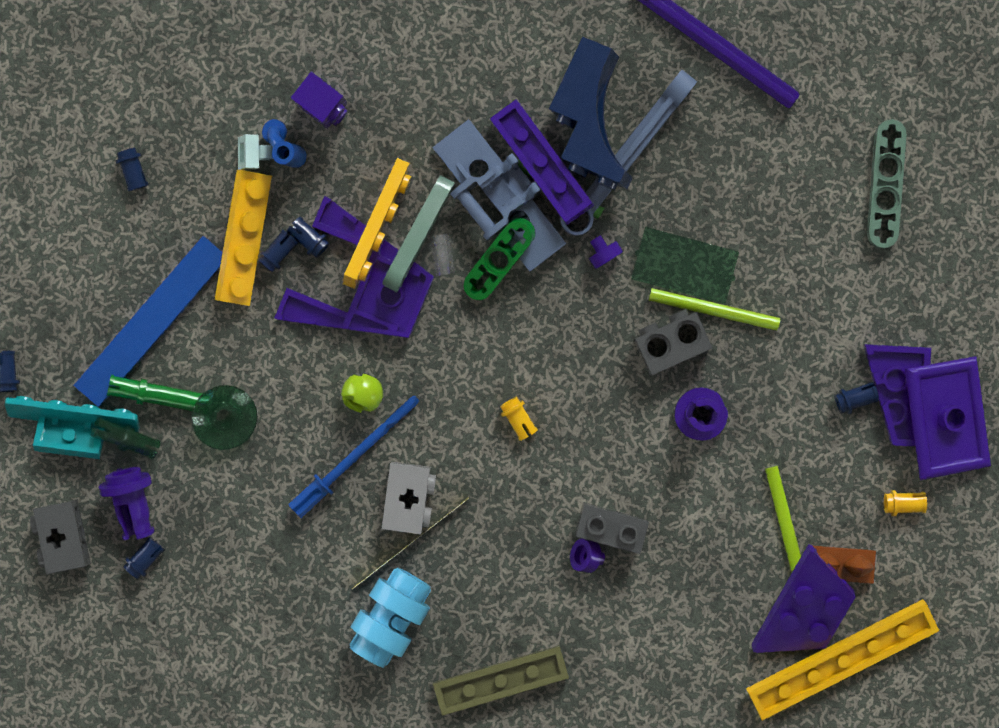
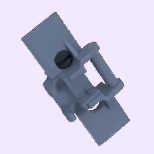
M469 119L432 147L460 182V185L450 195L453 199L458 198L485 233L483 237L486 241H489L498 233L500 234L514 219L523 218L533 224L536 233L535 239L520 257V260L529 272L567 244L533 201L540 194V187L536 182L531 183L519 168V161L513 153L502 162ZM476 161L485 162L489 168V171L481 177H473L470 174V167ZM477 185L480 186L502 214L503 219L497 224L493 223L469 192ZM519 228L517 231L513 230L515 236L508 243L511 248L520 239H524L523 234L525 231L522 228Z

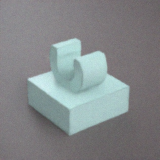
M245 134L238 137V170L252 171L258 169L260 160L273 159V147L271 145H259V135Z

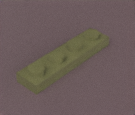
M560 645L433 682V687L443 716L569 679Z

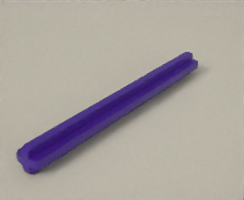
M638 0L786 108L792 107L800 94L797 90L672 0Z

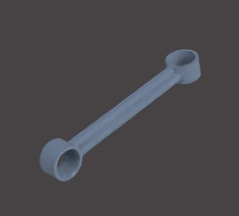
M684 70L678 73L615 154L618 162L626 172L697 83ZM599 177L595 179L585 192L594 205L587 211L589 215L587 227L581 231H573L569 229L560 217L561 226L568 234L580 236L587 233L593 225V214L612 191L597 183Z

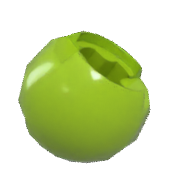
M354 374L343 384L341 396L343 403L349 409L359 413L363 410L371 412L376 410L381 403L383 388L379 380L370 375L355 376Z

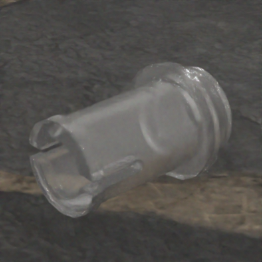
M450 234L430 236L431 243H428V247H432L436 271L435 276L456 273L451 243H454V240H450Z

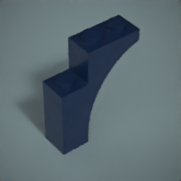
M582 37L549 107V110L557 116L556 122L574 129L561 158L570 165L568 170L576 175L586 178L589 173L599 177L597 183L615 191L616 187L619 186L627 190L633 177L624 170L615 157L608 141L604 120L606 91L619 56L612 48Z

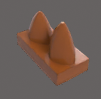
M812 545L826 564L829 563L837 571L840 579L846 582L874 584L876 550Z

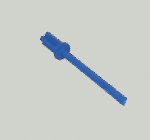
M416 396L410 397L323 479L315 474L314 477L316 479L288 504L289 507L302 518L328 493L332 495L334 492L329 486L383 437L390 428L418 404V398Z

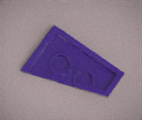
M863 344L873 382L879 395V403L891 445L915 446L905 369L931 364V348Z

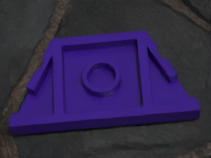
M807 545L752 642L753 652L825 649L855 600L854 589L845 580L838 577L837 571L829 563L826 564L812 545Z

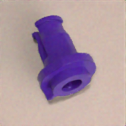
M694 388L685 392L679 398L675 406L674 416L678 428L684 435L694 440L703 441L714 438L724 429L727 423L728 411L717 392L708 388ZM695 407L709 409L710 417L705 423L693 417Z
M130 467L125 469L118 468L117 471L107 474L105 476L106 482L100 484L98 488L102 497H112L117 520L123 530L122 539L128 540L134 534L136 539L152 535L155 530L150 524V510L144 491L145 487L152 484L148 472H141L140 467Z

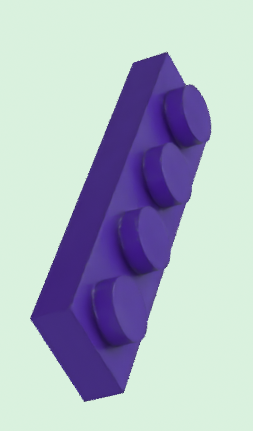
M517 99L490 118L491 122L566 225L594 206Z

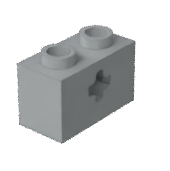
M398 462L390 463L381 529L421 534L423 527L429 528L432 508L426 507L427 494L434 495L436 475L430 474L431 467ZM408 489H412L413 495L419 497V502H413L411 507H406V501L400 497L405 495Z

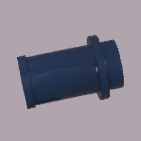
M136 148L116 153L118 157L116 164L121 166L128 192L148 186L149 184L146 181L139 160L141 153H137Z
M301 216L292 223L294 226H289L286 231L308 250L307 254L309 256L313 255L318 258L330 244L326 241V235L318 234Z
M282 229L264 252L262 250L259 252L261 256L257 260L270 272H273L276 268L279 270L281 268L279 264L298 245V242Z
M1 351L0 393L17 391V385L20 384V380H16L15 351Z
M873 382L848 391L841 389L839 394L834 395L837 408L841 414L846 412L849 415L852 414L854 409L879 402V395Z
M149 536L131 558L127 557L125 559L127 563L123 567L138 580L141 576L145 577L147 575L145 571L165 549Z

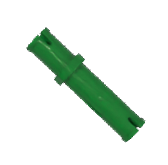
M114 375L110 377L109 385L114 386L108 387L107 396L111 395L136 400V404L143 405V402L206 414L207 405L200 403L208 404L209 394L207 393L203 394L147 383L148 380L142 378L141 381Z

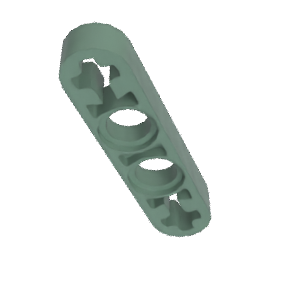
M894 119L886 120L879 124L874 134L867 238L870 244L880 249L888 248L895 244L898 240L907 134L904 125ZM889 126H893V131L899 133V138L892 141V150L899 149L898 155L891 152L880 154V148L886 149L888 146V139L882 137V132L888 130ZM883 159H892L896 163L897 170L894 176L885 177L880 173L879 164ZM886 191L893 195L894 205L891 209L883 210L878 207L876 199L880 192ZM875 213L882 216L894 215L893 221L886 220V230L891 231L892 235L889 238H885L884 243L880 242V237L874 235V231L880 229L882 219L875 220Z
M442 175L439 176L383 280V286L398 292L448 200L455 182Z

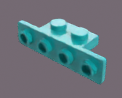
M26 396L7 397L4 403L8 417L38 421L33 442V449L38 452L100 459L106 430L139 433L138 415L127 409L103 410L90 404H84L81 407L72 406L58 400L40 402Z

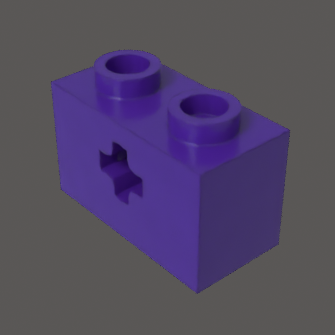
M312 71L291 96V99L298 107L327 129L331 124L337 126L348 112L345 109L347 101L343 95Z

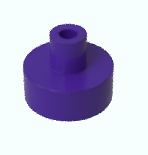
M601 235L590 241V244L596 251V254L589 258L595 270L623 253L617 241L607 245Z
M581 538L574 543L571 549L570 562L576 571L592 573L605 561V554L601 552L600 545L597 542Z

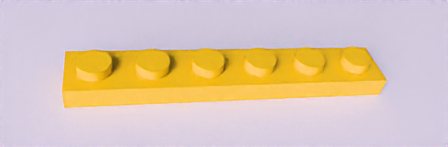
M922 599L746 688L763 721L939 632V629L927 603Z

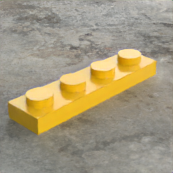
M399 158L396 159L344 273V285L355 289L359 280L365 282L372 267V263L368 262L372 250L379 252L386 235L381 232L385 222L392 223L399 205L394 203L398 193L405 194L412 176L407 174L408 162Z
M237 170L215 294V300L250 306L272 180L270 175L246 170Z

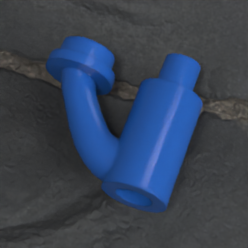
M277 119L269 120L264 124L262 135L265 141L273 147V159L277 163L288 167H301L306 162V151L299 145L284 141L287 135L285 124Z

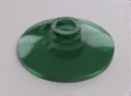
M232 385L215 386L205 391L195 402L191 414L192 427L198 439L208 447L218 450L233 449L245 443L253 434L258 418L257 408L249 394L241 388ZM225 409L228 411L225 419L217 418V413L220 410Z

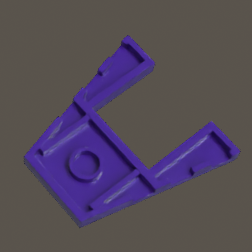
M324 196L312 227L358 245L366 225L331 199ZM384 239L379 252L372 250L368 261L372 263V267L365 282L360 281L348 313L286 288L274 318L282 321L410 338L435 277L414 262L398 292L383 286V280L399 251Z

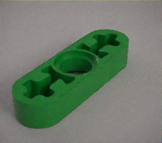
M523 218L512 220L469 272L464 280V290L470 298L474 300L486 299L532 244L536 233L530 221ZM519 228H522L525 231L523 234L524 239H520L511 248L507 244L515 236L513 230L517 231ZM494 251H501L507 256L508 264L506 267L499 268L492 263L491 255ZM488 271L492 275L484 283L485 288L477 290L474 287L477 283L475 279H480Z

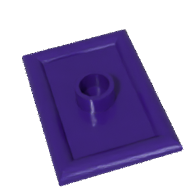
M977 357L905 369L920 480L991 467Z

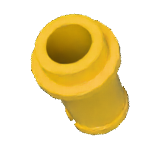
M516 396L500 406L503 411L501 416L507 417L519 441H522L529 437L522 424L531 435L537 432L538 429L523 407L524 401H519Z
M891 490L889 494H884L885 513H891L892 517L897 516L898 513H926V493H897L896 490Z

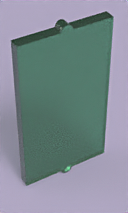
M645 227L640 248L635 251L637 259L631 279L726 304L731 282L736 279L733 274L739 252Z

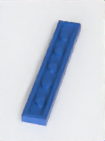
M202 236L73 386L96 406L101 407L109 397L107 396L108 387L114 386L109 385L111 375L126 378L220 269L223 252L205 236Z

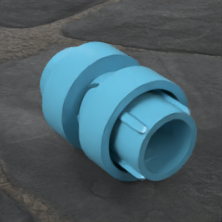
M399 567L393 569L388 580L379 578L369 594L376 601L371 612L360 609L350 626L356 632L350 643V649L382 668L388 665L393 655L402 657L412 641L405 634L406 629L411 622L421 625L430 610V607L424 602L431 592V586Z

